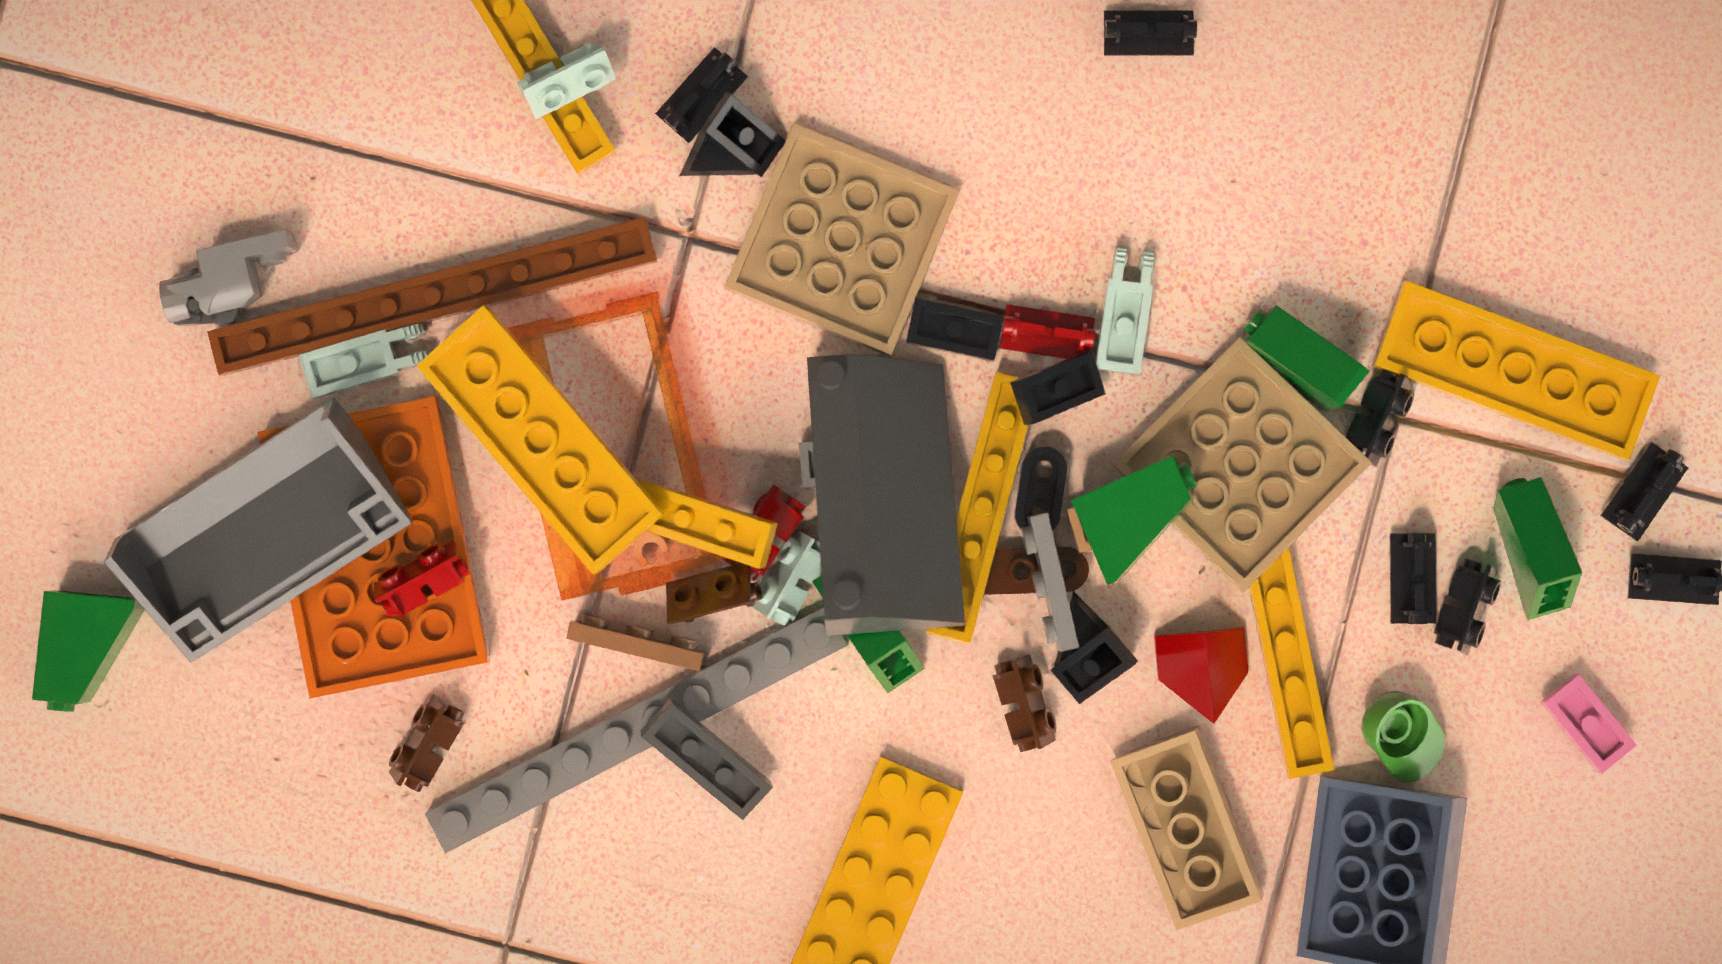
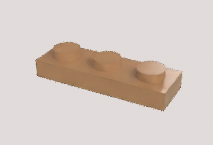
M583 614L582 622L577 620L570 621L566 636L568 640L696 671L702 669L706 652L696 649L698 641L674 635L671 636L670 643L652 639L653 630L634 625H627L626 632L608 628L610 620L588 614Z

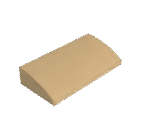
M1198 725L1111 759L1110 762L1176 931L1262 901L1264 891Z

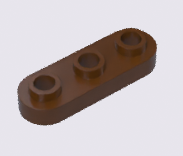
M1056 547L1059 563L1070 561L1074 565V574L1070 578H1063L1066 592L1075 591L1087 580L1089 574L1088 562L1085 556L1079 553L1077 549ZM1025 548L996 549L984 595L1035 593L1031 574L1032 572L1039 571L1035 553L1027 555ZM1019 562L1027 564L1030 570L1028 577L1024 580H1018L1013 575V567Z

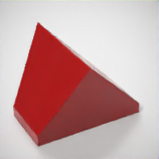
M1244 627L1154 635L1158 680L1215 724L1249 672Z

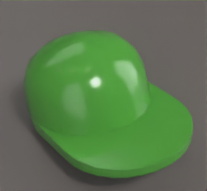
M1401 691L1383 693L1373 700L1362 718L1361 731L1366 743L1377 753L1389 773L1397 780L1402 782L1418 781L1431 773L1439 763L1445 748L1444 732L1431 710L1415 696Z

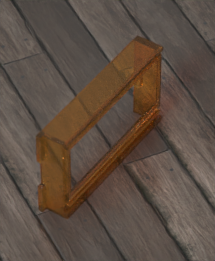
M658 291L607 303V309L559 321H555L554 317L507 328L554 383L544 338L643 314L685 491L688 494L709 500ZM541 514L561 601L618 587L621 596L664 586L667 582L673 581L672 574L724 562L722 560L723 556L700 549L701 555L602 579L600 572L593 575Z

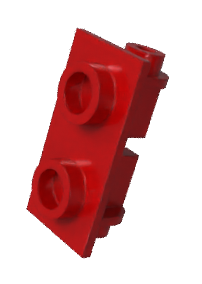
M1006 304L999 349L1069 359L1081 353L1090 352L1095 338V318Z
M773 484L770 490L757 500L752 515L778 523L775 535L787 542L801 520H803L804 516L801 513L806 506ZM772 544L766 567L759 569L750 566V579L755 581L759 574L764 576L781 550ZM722 557V560H724L730 565L741 563L726 557Z
M454 540L445 545L436 543L423 550L419 554L418 559L404 567L395 565L385 570L378 577V581L374 583V600L376 603L381 601L382 607L389 617L396 614L402 617L428 602V598L421 588L422 586L428 584L435 596L438 597L464 583V577L471 573L463 558L458 560L457 547Z

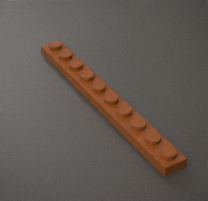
M645 217L225 326L207 331L218 375L226 376L298 357L300 354L384 329L386 332L410 325L424 324L474 311L483 305L493 306L657 263V258L647 220Z

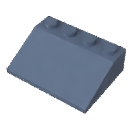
M1320 776L1297 956L1333 964H1446L1468 798Z

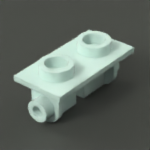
M587 42L584 46L560 57L564 67L556 70L553 63L549 62L529 73L523 74L524 79L518 81L517 84L524 98L527 99L535 119L616 80L604 47L601 48L598 42L593 45Z
M797 529L792 537L781 545V551L777 556L778 562L771 575L764 578L759 584L762 590V599L757 600L753 606L758 612L783 626H786L790 619L795 620L809 594L807 591L796 586L799 578L814 585L812 581L818 578L821 573L819 541Z

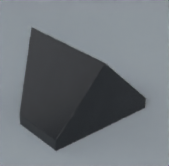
M726 91L700 129L679 176L758 175L762 178L784 146L786 140L735 96Z
M1073 591L1069 606L1079 648L1063 652L1058 650L1055 665L1050 671L1073 698L1081 704L1132 668L1138 660L1111 628Z

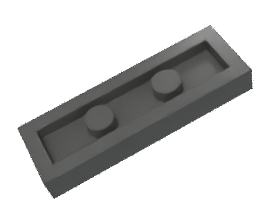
M672 698L640 730L641 737L741 820H744L773 788L772 782Z

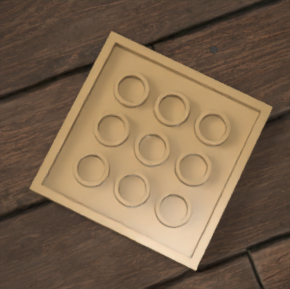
M793 122L724 288L727 291L891 358L960 190Z
M1239 337L1113 463L1112 467L1122 477H1125L1171 456H1175L1179 464L1187 461L1198 487L1191 489L1194 500L1172 525L1244 593L1372 462Z

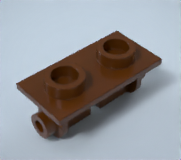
M739 563L667 582V623L669 625L682 621L690 623L697 617L744 605L747 607L754 606L757 600L762 599V590L757 582H750V565Z
M1025 655L1012 662L1010 660L994 665L996 674L992 675L1001 706L1017 702L1019 710L1004 714L1013 745L1018 744L1019 751L1025 752L1035 748L1042 749L1056 741L1054 735L1056 733V720L1052 710L1045 705L1041 692L1043 689V677L1039 667L1033 664L1031 655Z
M435 694L432 695L428 704L423 703L420 705L412 719L411 726L413 730L405 744L401 742L397 745L389 760V767H391L389 774L396 785L401 787L403 781L407 778L404 784L416 792H420L423 786L429 787L444 760L442 756L430 750L433 744L449 751L465 724L462 721L465 714L462 710L449 705L446 711H444L446 706Z

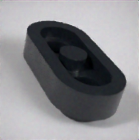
M1038 447L1030 451L1022 462L1014 509V519L1020 530L1023 527H1028L1026 517H1028L1029 509L1035 505L1042 507L1044 512L1048 513L1052 531L1059 523L1067 477V463L1063 455L1054 448ZM1045 461L1050 464L1052 472L1048 478L1037 476L1035 467L1038 462Z

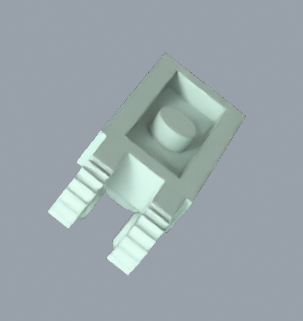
M1116 245L1111 279L1107 280L1095 362L1098 370L1139 376L1154 286L1150 285L1155 253L1153 250L1144 249L1143 254L1140 256L1138 283L1123 281L1124 267H1126L1128 257L1127 247Z
M423 323L386 332L384 329L300 354L299 358L311 399H318L401 374L400 370L416 367L431 353V350H420L408 356L396 358L392 344L415 340L426 334Z

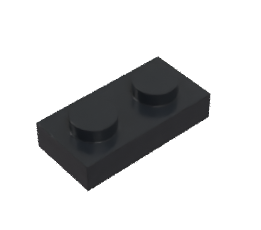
M915 298L906 343L994 362L1004 317Z
M1092 352L1081 353L1010 382L1024 425L1038 423L1106 394Z

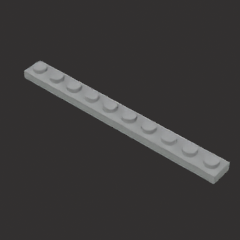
M824 607L424 814L446 854L653 747L641 737L640 730L670 698L701 722L848 646L843 634L826 636Z

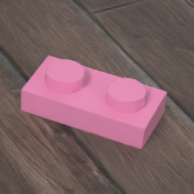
M1579 674L1572 675L1540 702L1597 773L1603 774L1637 746Z

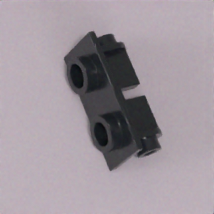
M1194 10L1104 11V56H1194V38L1197 37V20H1194Z
M714 47L655 115L689 144L699 133L726 91L733 95L748 76L736 66L737 63L727 53H721Z
M1384 369L1380 370L1378 376H1372L1360 403L1361 406L1375 411L1373 417L1369 418L1356 412L1345 436L1360 452H1366L1365 456L1372 462L1371 465L1377 467L1381 457L1386 458L1390 454L1396 439V433L1393 432L1394 427L1400 416L1405 417L1408 414L1415 397V393L1411 391L1413 385L1405 375L1402 374L1398 383H1395L1397 375Z
M1650 442L1600 516L1638 542L1689 467L1682 463L1684 458L1674 450L1668 449L1666 452L1653 442Z
M1389 533L1390 624H1436L1435 533Z
M1630 554L1627 598L1719 605V592H1722V560Z
M1465 558L1462 566L1457 565L1447 594L1450 597L1463 601L1461 609L1444 604L1433 633L1437 635L1435 644L1452 649L1454 642H1458L1457 650L1468 656L1471 647L1478 648L1482 641L1486 623L1482 622L1481 619L1486 605H1493L1500 591L1501 580L1496 579L1498 571L1492 565L1487 564L1485 572L1482 573L1480 572L1481 563Z

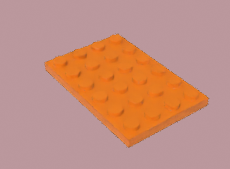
M436 396L348 413L349 417L363 433L413 521L412 524L290 600L309 699L490 662L439 401ZM288 426L257 432L259 444L261 445ZM454 540L457 547L458 560L463 558L471 573L464 577L465 582L438 597L435 596L430 586L426 584L421 588L428 598L427 603L406 613L402 617H399L397 614L389 617L384 611L381 601L376 603L374 600V583L378 581V577L385 570L395 565L404 567L418 559L419 554L433 544L442 543V545H445Z

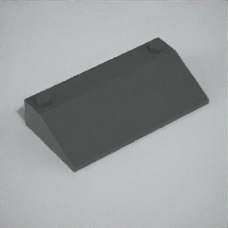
M857 354L807 357L826 636L965 626L943 364Z
M333 397L115 538L104 563L187 660L193 663L412 524L413 519L363 433Z

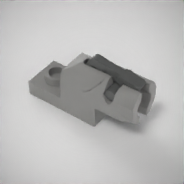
M283 229L196 250L201 272L198 271V268H194L159 283L161 304L168 322H173V324L178 326L236 322L241 308L250 306L262 297L255 262H259L260 267L275 266L287 262L286 255L298 252L295 235Z

